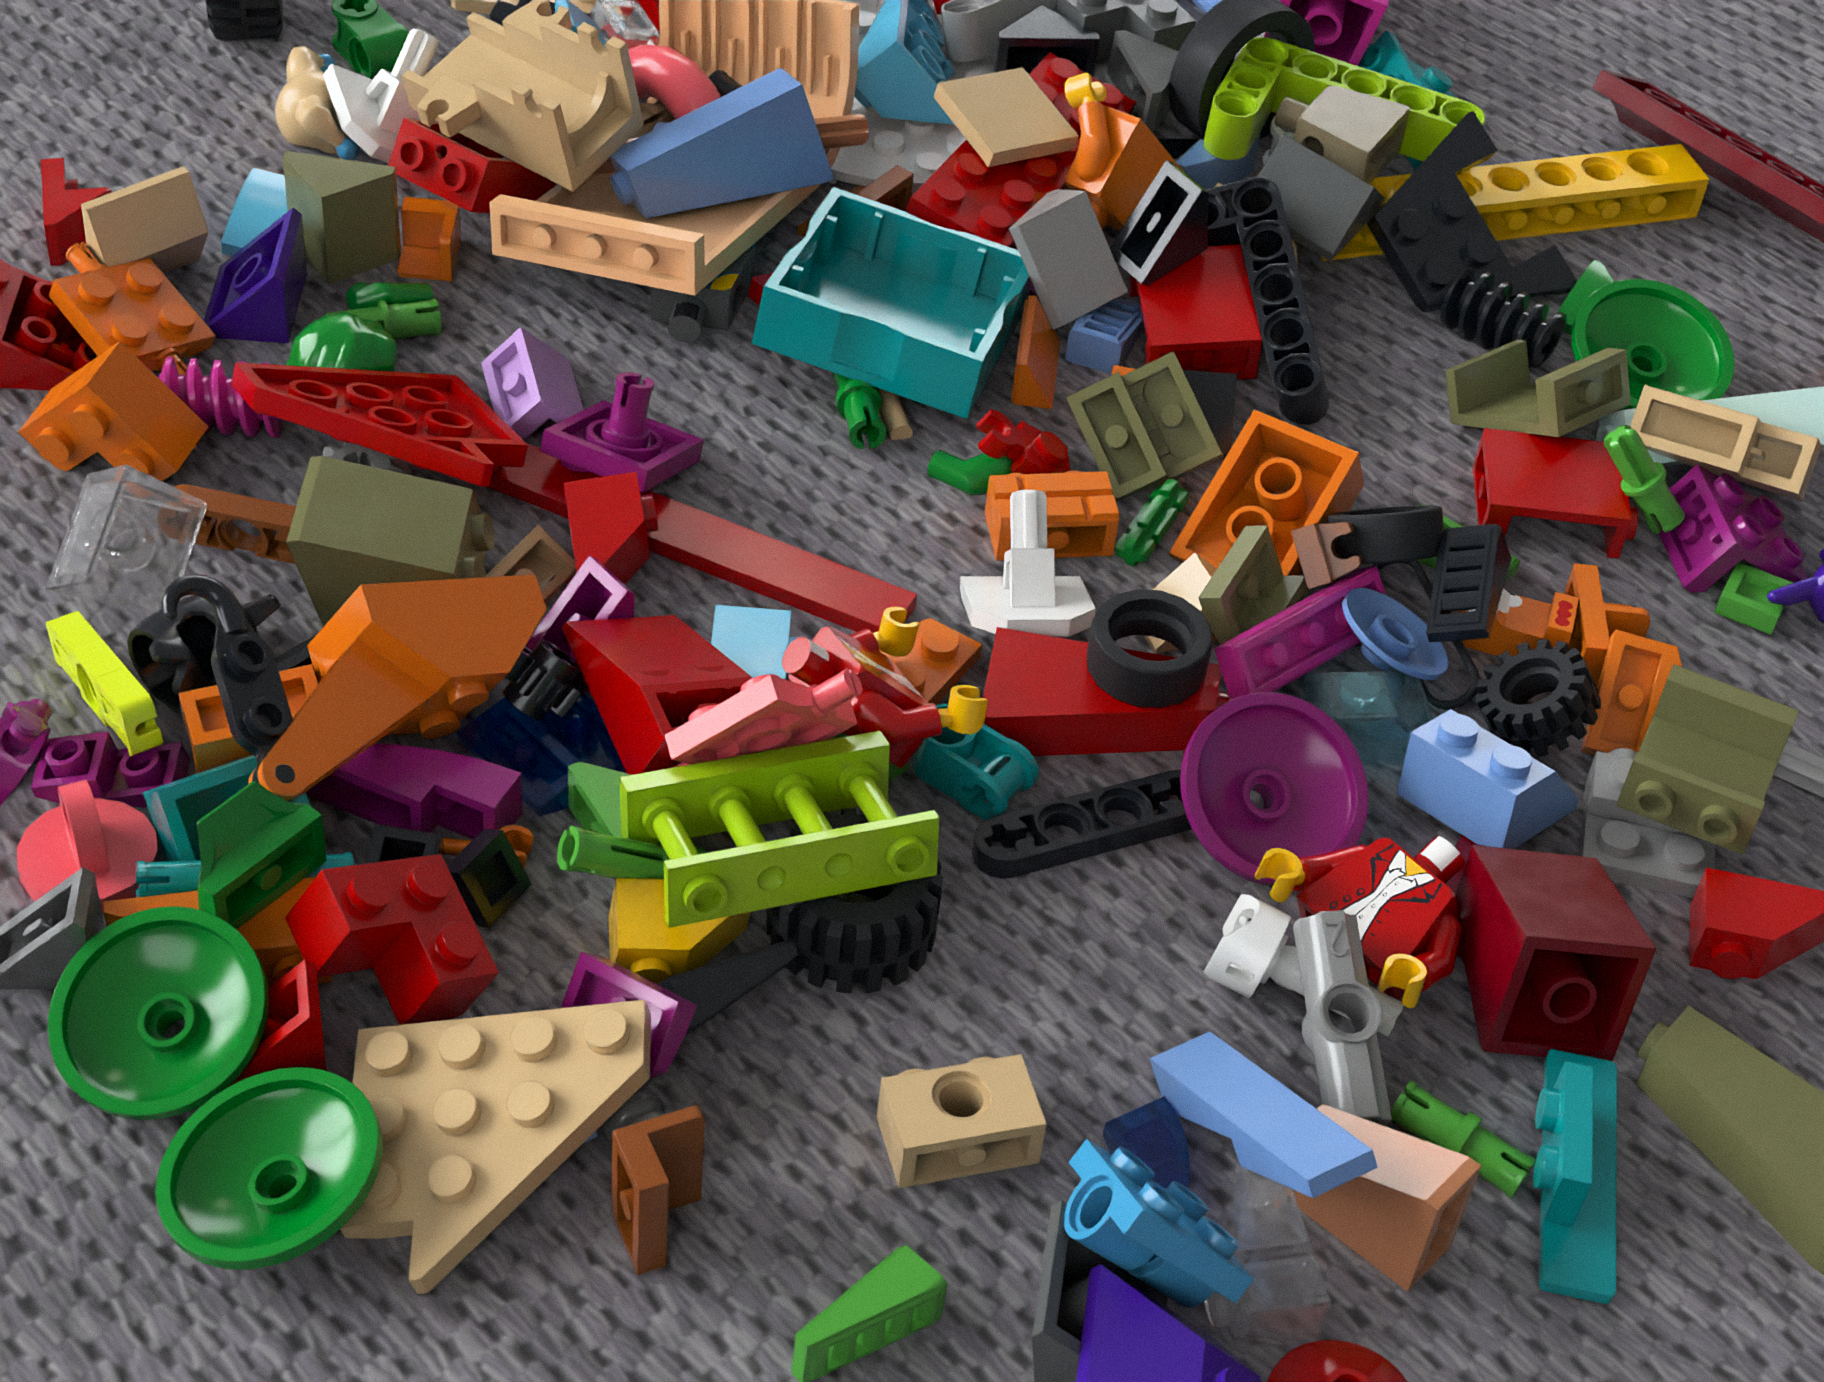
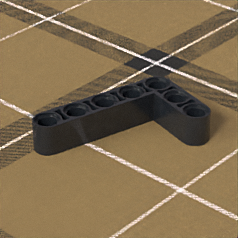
M1263 177L1249 178L1207 189L1208 246L1241 245L1279 410L1289 421L1297 424L1312 425L1326 415L1329 408V397L1280 190L1276 183ZM1300 388H1307L1301 392H1294Z

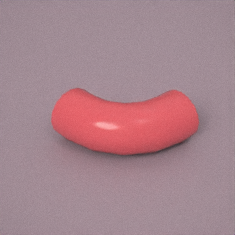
M643 45L628 50L638 98H655L668 109L675 120L721 97L716 86L698 64L678 50L668 46Z

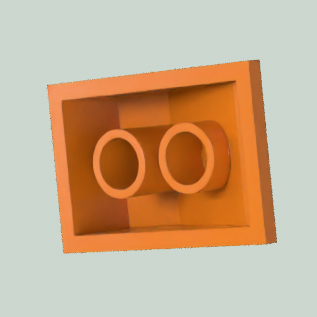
M1254 409L1171 548L1169 555L1184 562L1193 553H1196L1218 568L1245 526H1268L1283 575L1300 576L1303 571L1291 530L1314 523L1323 522V524H1327L1328 516L1331 514L1350 511L1364 486L1359 452Z

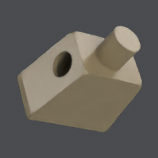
M1328 86L1310 105L1288 96L1285 97L1277 110L1275 126L1295 133V141L1366 183L1371 184L1400 152L1410 107L1339 86Z

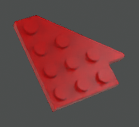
M235 362L231 385L250 408L259 414L278 417L328 434L336 440L354 443L407 461L418 468L434 470L482 487H489L492 472L498 471L500 466H524L528 444L458 375Z

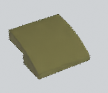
M1174 351L1123 376L1117 372L1066 397L1100 472L1107 471L1112 495H1114L1115 500L1163 485L1167 479L1176 480L1224 458Z
M1245 526L1198 599L1204 615L1221 645L1312 594L1310 589L1307 588L1304 576L1283 575L1268 526ZM1282 688L1276 690L1275 692L1280 693Z

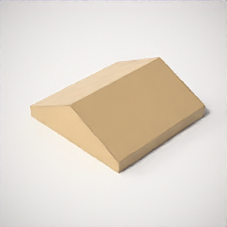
M184 166L81 204L86 244L101 264L110 267L151 258L164 274L201 258L209 231L190 173Z

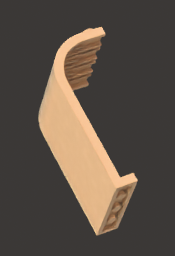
M659 0V46H668L678 50L696 62L708 77L720 69L744 86L778 68H782L803 85L814 119L851 115L858 71V3L840 0ZM648 98L646 103L653 104L658 100H656L655 98ZM841 147L824 149L830 168H832ZM616 172L591 175L574 192L557 184L536 201L500 194L489 202L492 255L695 296L821 184L651 218H645L630 203L624 206L620 202L609 179V176Z

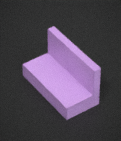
M522 327L516 330L481 362L493 411L523 440L527 439L549 418L558 423L584 410L570 360Z

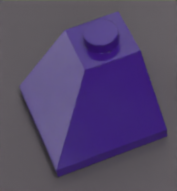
M1100 1264L1090 1269L1076 1382H1261V1376L1211 1335Z

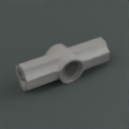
M1344 910L1323 911L1309 917L1299 918L1293 925L1307 1010L1302 1022V1036L1306 1046L1314 1054L1322 1104L1386 1126L1391 1122L1392 1117L1377 1037V1030L1382 1021V1008L1378 997L1368 986L1356 915L1345 913ZM1328 1010H1339L1346 1014L1353 1023L1354 1033H1344L1338 1030L1331 1023Z

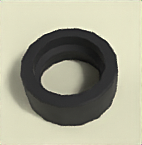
M1436 505L1360 509L1334 513L1328 516V523L1350 522L1354 527V532L1342 535L1335 541L1334 548L1337 555L1345 559L1362 555L1363 564L1392 563L1437 557L1444 532L1442 507Z
M1146 589L1118 593L1102 603L1092 619L1087 647V669L1097 686L1113 698L1137 707L1162 708L1182 703L1198 692L1206 676L1212 648L1211 626L1202 612L1182 597L1161 590ZM1133 635L1153 636L1168 641L1179 649L1183 656L1168 661L1144 660L1129 655L1117 646L1115 641Z

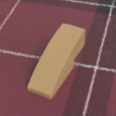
M1644 385L1630 427L1638 432L1647 450L1693 467L1698 464L1717 475L1726 473L1738 482L1799 501H1803L1822 448L1819 438L1761 422L1759 417L1647 385Z

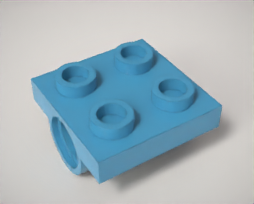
M1088 1139L1084 1141L1068 1162L1082 1179L1071 1194L1064 1213V1228L1067 1235L1121 1269L1128 1270L1134 1277L1184 1307H1194L1203 1303L1215 1291L1236 1304L1253 1282L1254 1278L1234 1255L1240 1244L1224 1228L1208 1217H1205L1209 1207L1196 1194L1179 1182L1172 1181L1166 1189L1152 1180L1155 1176L1154 1171L1129 1150L1119 1146L1112 1155Z

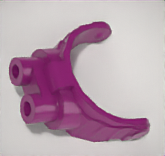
M41 699L20 701L15 704L8 702L4 708L0 719V806L22 781L49 740L48 736L51 729L48 727V720L51 716V709Z

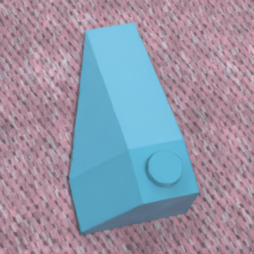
M885 0L858 49L855 98L865 108L873 106L882 118L955 125L933 98L938 83L948 81V78L955 74L953 64L945 58L941 49L945 45V40L936 12L926 0Z

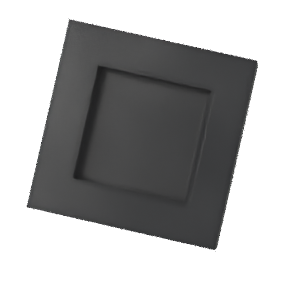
M484 829L447 865L475 924L481 927H490L532 885L503 830Z

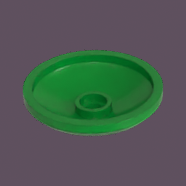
M1624 279L1608 283L1594 291L1585 300L1573 322L1571 344L1576 361L1606 348L1626 349L1631 405L1622 408L1623 410L1637 407L1644 385L1702 401L1721 398L1732 380L1734 354L1725 329L1704 304L1690 294L1669 284L1648 279Z
M159 907L123 917L108 925L88 940L70 960L59 978L50 1002L47 1028L49 1046L55 1065L63 1079L80 1097L95 1108L110 1115L134 1120H155L180 1115L193 1110L226 1089L242 1073L257 1050L264 1033L269 1010V991L265 971L258 955L242 934L228 922L208 912L187 907ZM185 1021L184 1028L178 1035L173 1038H165L167 1029L173 1023Z
M293 1067L267 1071L241 1080L222 1090L199 1107L171 1140L161 1161L156 1180V1205L160 1219L174 1242L185 1253L213 1267L232 1270L258 1269L280 1264L303 1255L340 1230L353 1217L370 1193L377 1178L383 1154V1138L379 1120L365 1095L353 1083L332 1072L314 1068Z

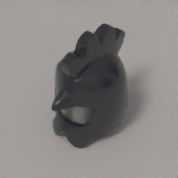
M270 594L241 606L245 619L258 635L257 626L270 617L281 604L276 596ZM196 595L179 600L177 604V617L174 620H166L161 608L141 621L130 632L127 640L130 658L143 683L159 701L179 714H182L179 693L217 685L211 665L217 621L212 606L205 599Z

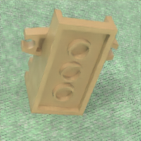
M532 0L507 16L502 21L503 26L472 12L466 18L470 35L426 75L422 77L409 69L401 75L410 107L418 111L421 123L431 127L435 120L439 124L441 133L449 138L460 133L572 192L644 125L627 43L613 36L604 46L598 37L599 30L585 22L577 28L578 34L571 31L570 29L573 25L569 9L560 5L557 12L552 15L549 0Z

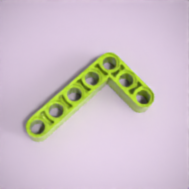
M1256 37L1243 46L1213 97L1203 145L1211 155L1220 159L1237 160L1243 158L1248 154L1270 113H1277L1285 97L1288 96L1310 105L1328 86H1339L1409 106V116L1399 154L1424 161L1466 114L1474 111L1482 126L1485 123V114L1477 105L1282 41L1267 37Z

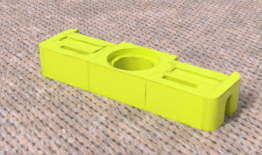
M75 611L46 622L57 664L64 669L78 686L82 698L106 727L110 726L127 746L129 756L131 757L162 745L163 738L161 730L155 721L157 714L151 696L80 612Z

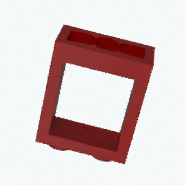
M403 118L388 166L396 167V175L474 213H490L489 202L500 194L536 201L556 186L555 182L510 159H503V155L460 133L449 138L441 133L437 121H433L432 126L428 127L421 123L419 119Z

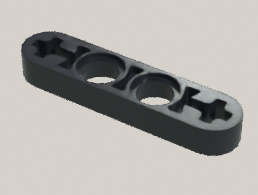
M1181 770L1158 773L984 820L976 828L972 848L974 864L981 872L991 877L1000 879L1014 878L1192 830L1182 803ZM1169 795H1176L1178 799L1169 800ZM1158 809V814L1155 815L1153 810ZM1111 810H1124L1133 814L1138 819V822L1126 826L1118 825L1109 821L1105 813ZM1057 825L1067 826L1075 830L1079 837L1073 841H1059L1050 837L1045 830ZM1026 832H1030L1032 836L1026 838ZM1000 841L1003 847L1014 848V852L1005 853L1000 846L991 847L992 842Z

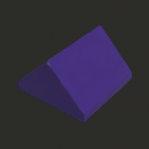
M294 207L220 265L203 320L216 335L215 338L289 343L307 277L302 214Z

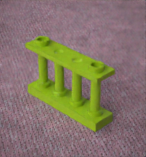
M881 731L619 777L621 836L652 844L661 843L669 860L664 861L665 922L669 928L937 875L939 816L935 810L898 817L888 802L890 744ZM859 806L868 823L833 829L823 812ZM794 819L803 835L766 842L757 825ZM728 831L737 847L698 854L690 838Z

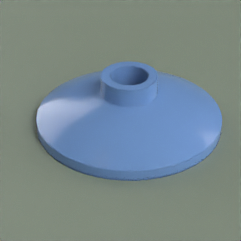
M1367 588L1352 589L1343 599L1342 608L1344 616L1362 643V654L1374 666L1382 670L1394 668L1404 674L1423 680H1436L1445 673L1449 660L1444 646L1441 642H1429L1426 634L1427 624L1410 609L1381 592Z

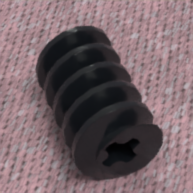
M1468 267L1456 279L1444 299L1440 317L1443 326L1451 330L1458 328L1460 335L1468 340L1476 337L1478 346L1486 350L1493 347L1494 349L1515 340H1526L1529 368L1539 367L1551 356L1557 347L1567 323V315L1559 312L1549 322H1546L1549 305L1540 302L1531 312H1528L1531 295L1523 291L1510 302L1513 285L1505 281L1492 292L1495 275L1487 271L1474 282V268Z

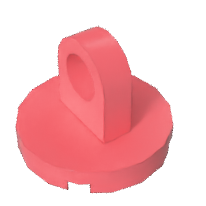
M86 779L59 786L60 806L46 811L28 826L17 846V868L20 882L32 900H38L82 867L95 873L102 913H104L103 901L136 898V890L139 889V884H136L135 880L136 861L160 862L155 828L144 813L124 802L94 798Z

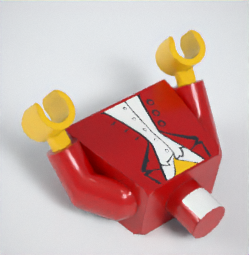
M887 608L883 612L879 631L872 633L869 629H863L846 635L831 626H826L819 630L812 641L805 637H798L793 640L786 648L782 658V667L784 671L789 673L788 678L792 682L809 687L822 684L846 668L853 670L859 677L863 690L861 695L850 699L857 724L843 733L853 736L881 731L890 744L889 762L901 769L926 738L941 735L942 728L948 727L955 732L971 735L977 733L984 725L988 700L980 698L979 688L972 685L954 686L950 691L948 708L937 709L934 703L929 704L889 657L880 653V651H883L889 655L899 657L906 656L911 652L920 623L904 624L907 616L905 608Z
M1436 836L1414 858L1393 840L1386 837L1379 838L1368 846L1361 844L1305 857H1297L1294 853L1282 848H1272L1266 851L1254 877L1257 880L1262 878L1276 880L1269 893L1274 901L1277 903L1285 902L1288 900L1292 890L1300 892L1296 898L1301 918L1323 911L1344 910L1347 914L1356 915L1367 979L1376 985L1377 990L1380 992H1384L1397 1000L1402 998V1005L1411 1009L1418 1003L1421 992L1429 989L1453 973L1462 928L1458 921L1456 895L1446 883L1465 866V861L1460 852L1443 837Z

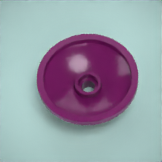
M1258 692L1242 695L1226 702L1209 714L1199 724L1187 744L1181 766L1180 784L1183 806L1188 821L1204 848L1216 861L1234 874L1251 882L1273 886L1276 880L1272 878L1257 880L1254 877L1266 851L1272 848L1286 849L1297 857H1305L1357 845L1366 823L1369 798L1367 779L1362 761L1343 729L1329 715L1313 704L1291 695L1276 692ZM1251 790L1258 792L1263 798V809L1257 808L1250 799Z

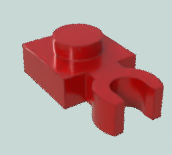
M990 409L976 424L978 430L987 434L978 443V448L984 454L994 459H1000L1003 456L1012 460L1011 473L1045 474L1070 471L1068 446L1055 434L1049 431L1042 432L1024 421H1021L1015 427L1009 418L993 409Z

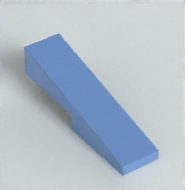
M1210 1031L1149 1058L1163 1103L1170 1113L1231 1138L1239 1165L1311 1198H1315L1378 1168L1371 1148Z

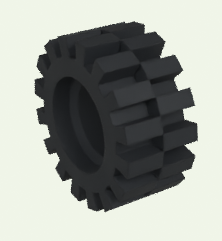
M1549 639L1538 640L1537 648L1533 650L1530 649L1528 642L1517 645L1519 654L1513 657L1506 650L1498 656L1501 665L1497 667L1489 663L1483 670L1487 679H1478L1476 685L1479 693L1475 695L1476 702L1491 733L1513 746L1526 750L1528 753L1531 748H1534L1538 757L1549 755V745L1556 744L1559 751L1570 747L1566 739L1570 735H1573L1578 740L1583 738L1587 734L1583 723L1595 724L1598 718L1595 709H1601V699L1581 653L1575 647L1570 650L1566 642L1559 640L1552 648ZM1553 691L1538 702L1523 705L1530 698L1538 694Z

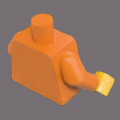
M1083 73L1070 77L1065 82L1066 98L1073 108H1078L1081 129L1077 155L1065 176V185L1070 190L1086 191L1102 231L1106 225L1121 231L1164 162L1167 160L1173 162L1179 168L1180 166L1141 118L1103 106L1100 102L1106 98V88L1098 81L1092 82V77L1089 73Z

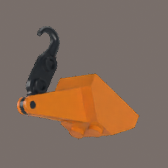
M189 574L175 579L166 588L161 602L163 616L169 621L177 617V604L186 595L200 596L212 606L217 626L214 648L211 655V665L224 711L235 741L242 748L252 753L257 760V767L251 773L248 784L252 781L258 782L269 792L287 802H293L390 733L394 735L421 733L423 738L433 739L456 731L460 727V721L474 707L487 701L489 692L511 671L547 610L535 574L361 584L307 645L319 683L292 718L273 652L245 619L242 606L234 593L226 585L207 575Z

